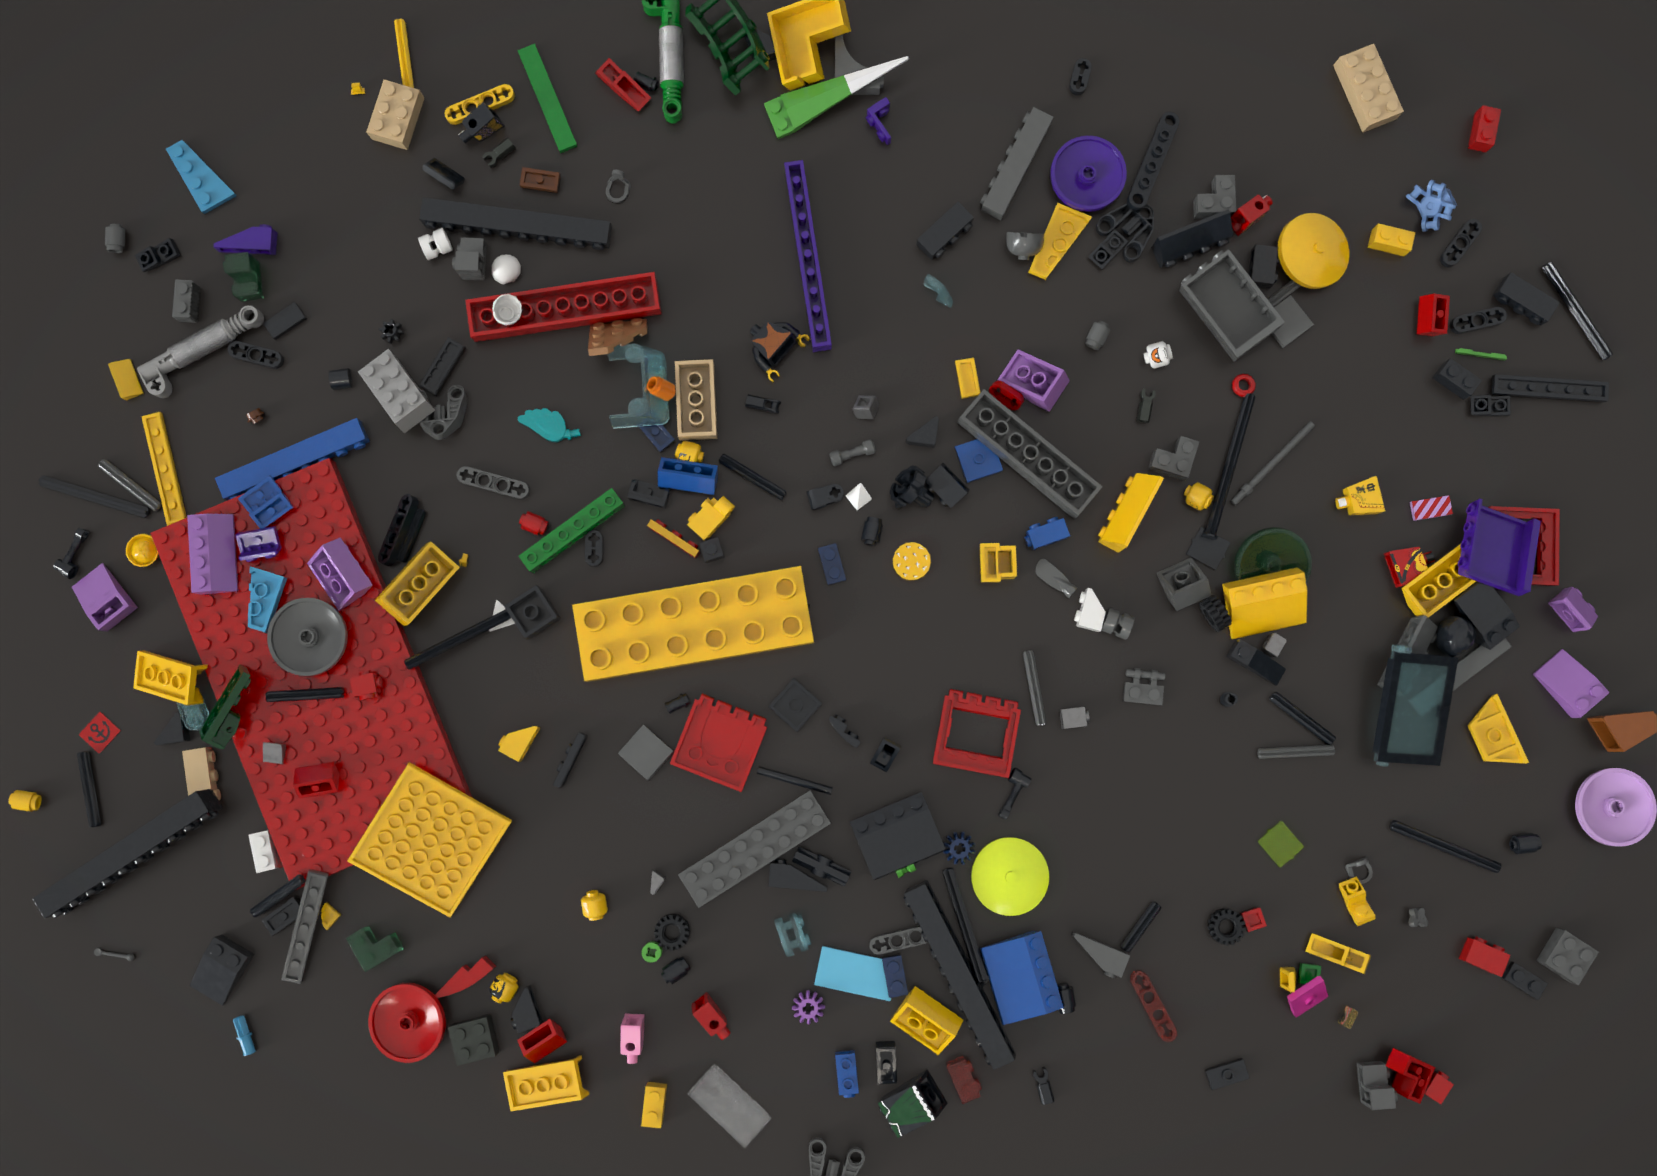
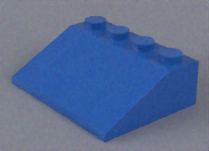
M1030 931L980 948L1002 1025L1045 1015L1064 1008L1041 931Z

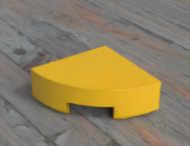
M326 902L321 909V919L323 927L329 930L341 914Z

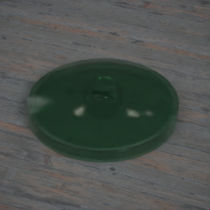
M1279 527L1261 529L1250 535L1240 546L1234 562L1236 580L1299 568L1305 573L1307 583L1312 570V557L1307 544L1297 534Z

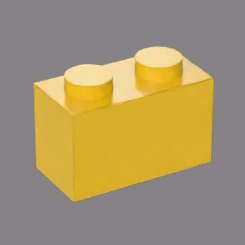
M1378 223L1371 230L1368 248L1406 256L1412 250L1415 232Z
M648 1082L646 1084L641 1126L662 1127L667 1084Z

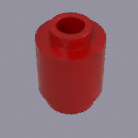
M528 511L526 514H522L519 524H521V529L537 536L539 534L544 536L549 521Z

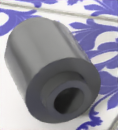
M110 224V227L105 228V246L108 252H123L126 230L122 228V225Z
M1100 320L1098 323L1094 322L1086 337L1087 341L1085 344L1095 350L1103 347L1111 331L1108 328L1109 325Z

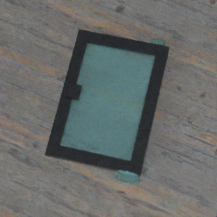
M1392 644L1391 658H1388L1372 751L1375 753L1374 761H1377V765L1386 767L1389 762L1440 766L1458 658L1411 653L1412 647Z

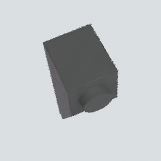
M1072 932L1075 940L1097 965L1105 971L1104 975L1114 979L1116 976L1122 978L1130 955Z

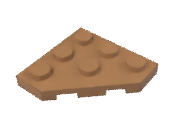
M634 318L631 321L623 322L622 320H616L607 324L599 322L590 325L589 356L609 354L614 351V347L620 344L623 347L634 341L633 337L636 335H646L648 331L647 319Z

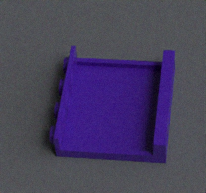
M1483 499L1470 503L1466 509L1467 519L1463 528L1464 537L1461 543V556L1458 561V575L1516 596L1531 592L1541 521L1532 519L1526 522L1482 506Z

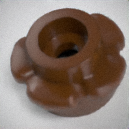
M257 408L246 414L247 422L252 421L255 424L264 419L262 416L264 412Z

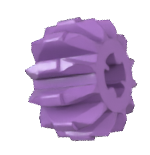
M806 990V997L800 992L799 997L801 1000L798 998L793 1000L798 1005H793L792 1010H799L795 1012L794 1017L796 1018L801 1015L800 1023L805 1018L808 1025L811 1024V1018L817 1023L818 1018L816 1015L823 1017V1012L820 1010L825 1009V1005L819 1004L823 1001V998L815 999L817 992H814L812 997L809 990ZM806 1003H811L810 1006H814L810 1012H807L806 1008L803 1009Z

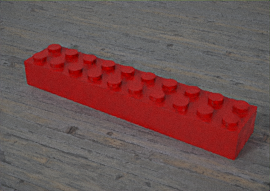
M655 272L507 293L516 296L522 305L520 319L512 325L500 324L493 317V303L500 295L465 300L470 337L474 342L662 314Z

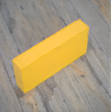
M974 358L956 360L955 365L961 398L978 396L980 394V387Z

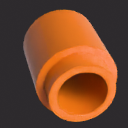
M659 376L651 377L647 383V390L650 394L664 401H669L676 393L675 385Z

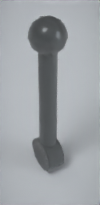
M102 948L94 950L96 956L108 955L126 958L128 961L134 959L132 953L126 955L103 951Z

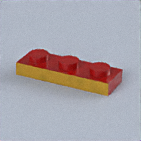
M651 519L647 524L651 530L692 557L697 558L700 554V551L697 550L698 545L690 540L685 542L681 539L682 535L675 530L672 532L665 529L667 525L657 519L655 522Z

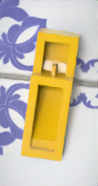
M1313 933L1305 951L1365 974L1371 955Z

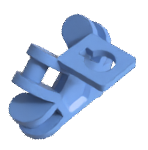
M1435 180L1429 181L1427 192L1416 184L1412 193L1406 195L1411 202L1416 204L1421 214L1422 232L1428 229L1439 230L1440 217L1451 220L1452 210L1457 206L1450 189L1446 188V184H1437ZM1433 191H1437V192H1438V196L1432 194V192H1433ZM1420 194L1424 195L1421 201L1416 199Z

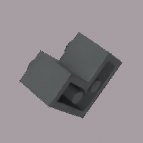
M1216 175L1211 182L1212 194H1197L1193 200L1194 219H1205L1228 209L1230 216L1236 212L1235 175Z
M461 238L460 244L458 243L456 257L452 259V266L462 280H485L487 243L484 238Z
M1180 436L1176 441L1173 453L1157 448L1153 451L1148 470L1185 481L1189 478L1199 441Z
M1381 1061L1358 1062L1357 1070L1361 1103L1371 1110L1395 1109L1398 1095L1396 1090L1388 1085L1387 1078H1390V1072L1386 1064Z

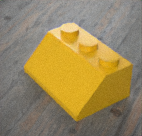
M915 986L906 996L890 1022L939 1055L956 1037L963 1019Z

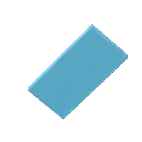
M822 946L814 985L891 1001L888 995L882 958Z

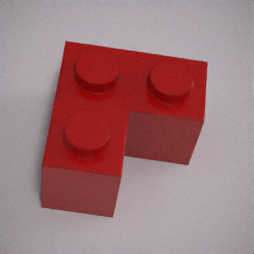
M1393 1048L1386 1063V1067L1397 1072L1392 1087L1401 1096L1420 1104L1436 1067Z

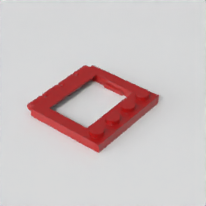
M1488 507L1517 519L1533 518L1541 521L1537 544V575H1533L1532 585L1558 586L1560 509Z
M950 689L949 696L945 695L932 764L1009 778L1021 710L1017 709L1018 702L1005 699L1004 705L1000 706L1001 698L986 696L983 703L981 702L982 695L967 692L966 699H962L963 691ZM952 709L1009 720L1004 737L1002 758L946 747L952 723Z

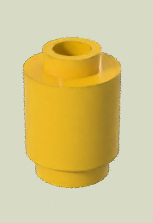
M15 790L9 797V804L12 809L32 812L34 810L37 811L41 806V795H37L35 792Z

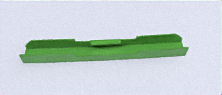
M1463 348L1455 350L1457 354L1499 360L1507 359L1505 354H1488Z

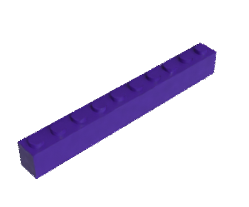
M803 160L785 162V175L813 352L831 350L832 343Z

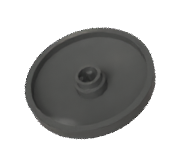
M299 598L282 606L273 616L267 633L268 648L275 662L284 670L300 676L319 675L334 667L345 652L348 638L345 621L338 610L329 603L315 598Z

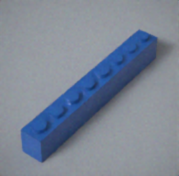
M355 418L220 475L215 480L223 499L228 501L246 493L270 475L274 480H278L325 459L345 456L352 449L358 450L365 447V444L370 442L362 421Z

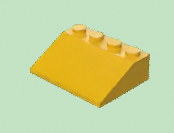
M1136 473L1133 477L1130 476L1125 483L1127 487L1125 493L1121 492L1116 500V503H1118L1117 508L1110 511L1107 517L1109 520L1107 526H1103L1098 534L1100 537L1098 542L1118 553L1128 547L1164 478Z
M1299 568L1222 584L1226 610L1232 620V624L1229 625L1231 639L1300 625L1307 621L1305 573Z

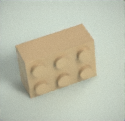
M383 80L366 131L370 138L408 150L424 101L421 91Z

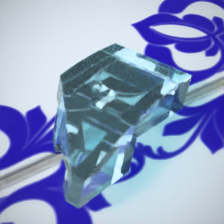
M927 274L923 285L938 292L937 301L951 308L953 300L945 286L936 278Z

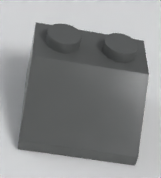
M1191 557L1157 572L1166 596L1176 611L1211 596L1207 577Z

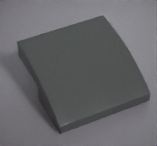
M643 724L618 754L649 781L674 751Z

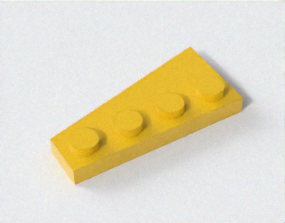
M1057 203L1044 234L1043 247L1035 255L1028 273L1046 280L1092 219V216Z

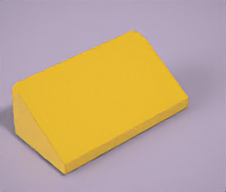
M131 359L108 364L122 399L127 401L144 394Z

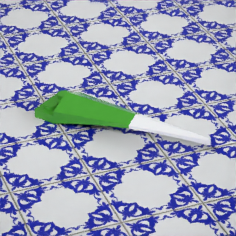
M902 57L781 94L780 97L764 103L777 138L780 139L795 133L851 94L908 61L909 57Z

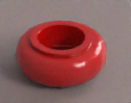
M1248 374L1237 375L1232 382L1233 391L1240 397H1245L1248 393L1252 394L1255 390V380ZM1239 381H1246L1249 388L1247 390L1240 389Z

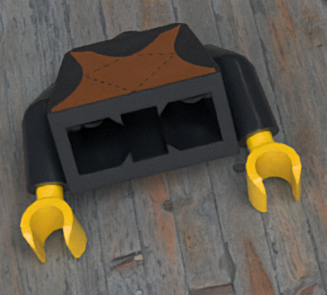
M766 322L762 328L755 324L750 330V334L754 336L751 339V343L754 345L752 352L755 362L764 372L768 373V379L772 382L774 381L770 378V374L774 372L779 377V373L776 370H772L771 366L773 368L777 366L797 343V339L800 347H806V344L801 341L802 338L810 341L808 335H801L799 330L786 322H776L774 324Z

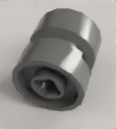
M1109 607L1106 611L1101 631L1109 634L1114 632L1115 636L1126 640L1133 627L1135 617L1126 613L1121 615L1120 611Z

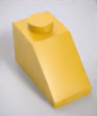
M532 726L508 733L507 736L504 735L498 744L500 746L498 751L518 762H522L540 727Z

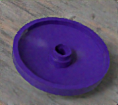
M1080 136L1065 143L1057 151L1050 170L1051 184L1059 199L1073 209L1088 212L1101 210L1112 204L1122 192L1127 176L1126 164L1120 151L1111 142L1097 136Z

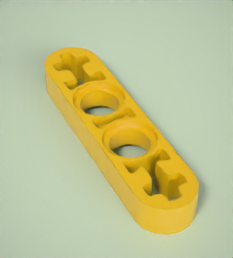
M503 84L447 107L444 113L445 118L452 125L460 124L470 114V112L466 111V107L469 104H475L477 108L484 102L486 97H492L493 103L488 106L494 110L511 103L515 98V93L510 85ZM505 90L508 92V97L506 98L503 95ZM494 94L498 95L500 101H497V98ZM460 108H462L465 115H462ZM455 112L457 118L453 119L451 113Z

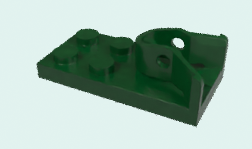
M241 664L238 666L199 731L202 741L218 749H224L237 731L240 715L230 709L233 705L236 706L241 698L240 692L243 688L246 689L251 682V678H249L251 675L247 667Z

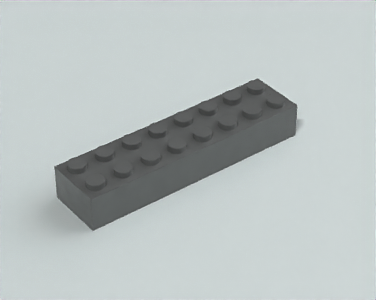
M985 389L960 416L957 422L1074 520L1102 488L1098 482Z
M809 790L685 869L678 876L698 908H700L831 824L811 790Z

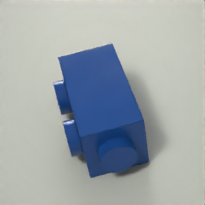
M1058 517L1047 520L1048 524L1041 526L1040 523L1030 526V530L1026 532L1024 537L1027 547H1031L1033 551L1070 537L1064 518L1058 519Z
M855 1050L835 1052L839 1095H843L844 1098L854 1097L855 1094L859 1093Z

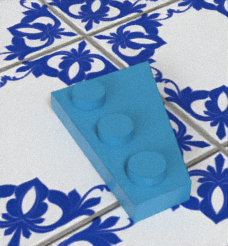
M250 566L251 583H249V591H251L250 603L248 604V627L268 633L270 622L276 613L287 578Z

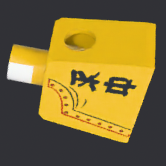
M1377 476L1343 489L1344 497L1335 499L1337 509L1347 508L1349 515H1372L1385 512Z

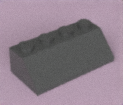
M1425 615L1412 617L1395 652L1428 654L1429 650L1427 648L1436 639L1438 627ZM1402 662L1397 696H1403L1409 692L1411 688L1410 682L1420 670L1419 664ZM1386 668L1377 684L1381 688L1384 685Z

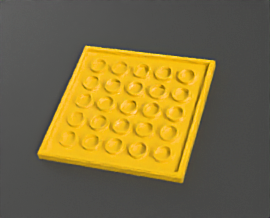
M409 762L347 861L451 918L512 820Z

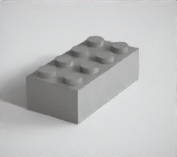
M389 349L358 371L392 421L403 433H406L435 411L401 362Z

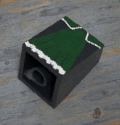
M928 1069L887 1093L878 1102L880 1112L885 1115L891 1130L895 1132L898 1138L935 1120L948 1104Z

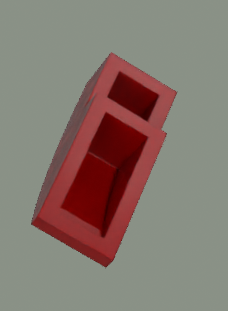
M610 58L595 72L605 84L638 112L651 99Z
M485 955L472 968L467 964L462 966L435 996L437 998L448 996L470 987L489 974L496 965Z

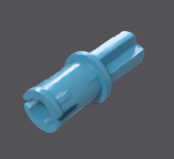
M242 1015L234 1018L233 1023L238 1035L236 1039L240 1042L243 1056L256 1052L251 1038L252 1032H249L245 1017Z

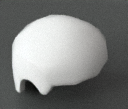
M500 255L492 264L491 274L494 280L500 284L514 282L520 275L521 265L518 259L512 255Z
M504 294L494 301L493 317L498 323L512 325L520 319L522 305L516 296Z

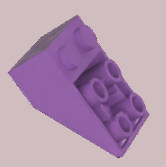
M101 563L72 586L86 615L100 631H109L138 608L104 563Z

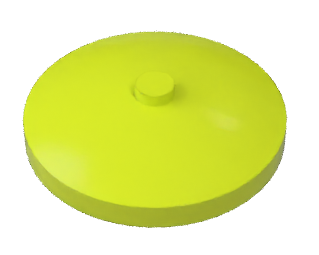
M1004 837L988 843L977 854L972 865L971 882L976 896L989 910L1000 915L1017 916L1031 911L1042 901L1049 885V870L1045 858L1034 845L1019 838Z

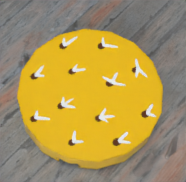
M915 542L901 545L895 551L893 557V567L896 573L901 578L909 581L924 577L929 571L931 564L930 554L927 549Z

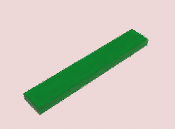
M532 44L517 50L559 152L562 153L577 147L536 45Z

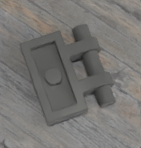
M1140 668L1126 669V676L1133 677L1132 683H1124L1123 702L1152 705L1163 704L1164 686H1158L1157 680H1165V673L1158 672V670L1143 671ZM1140 678L1150 679V683L1139 684Z

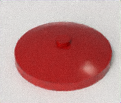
M399 983L384 990L375 999L369 1012L368 1026L374 1044L386 1057L397 1062L413 1063L426 1058L438 1048L445 1034L446 1018L440 1001L430 990L415 983Z

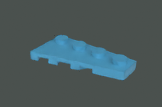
M183 140L166 148L203 214L237 196Z

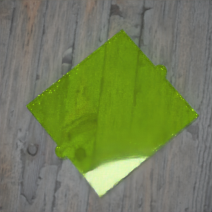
M1282 821L1272 829H1268L1267 833L1257 841L1279 868L1290 859H1294V855L1304 848Z

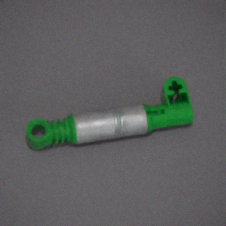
M642 0L644 12L647 15L661 16L662 25L659 27L660 87L663 89L662 109L666 121L674 124L679 122L683 115L681 89L684 87L683 27L680 25V0H661V7H658V0ZM670 109H676V110H677V111H676L675 113H673V114L668 113V111H669Z

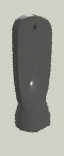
M1046 559L1038 561L1035 571L1036 575L1048 585L1063 592L1066 597L1070 598L1078 587L1071 584L1064 574Z

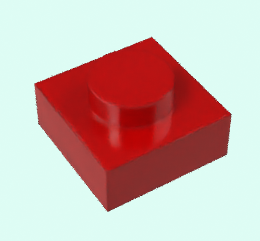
M1260 907L1240 913L1242 920L1245 922L1247 932L1267 926Z

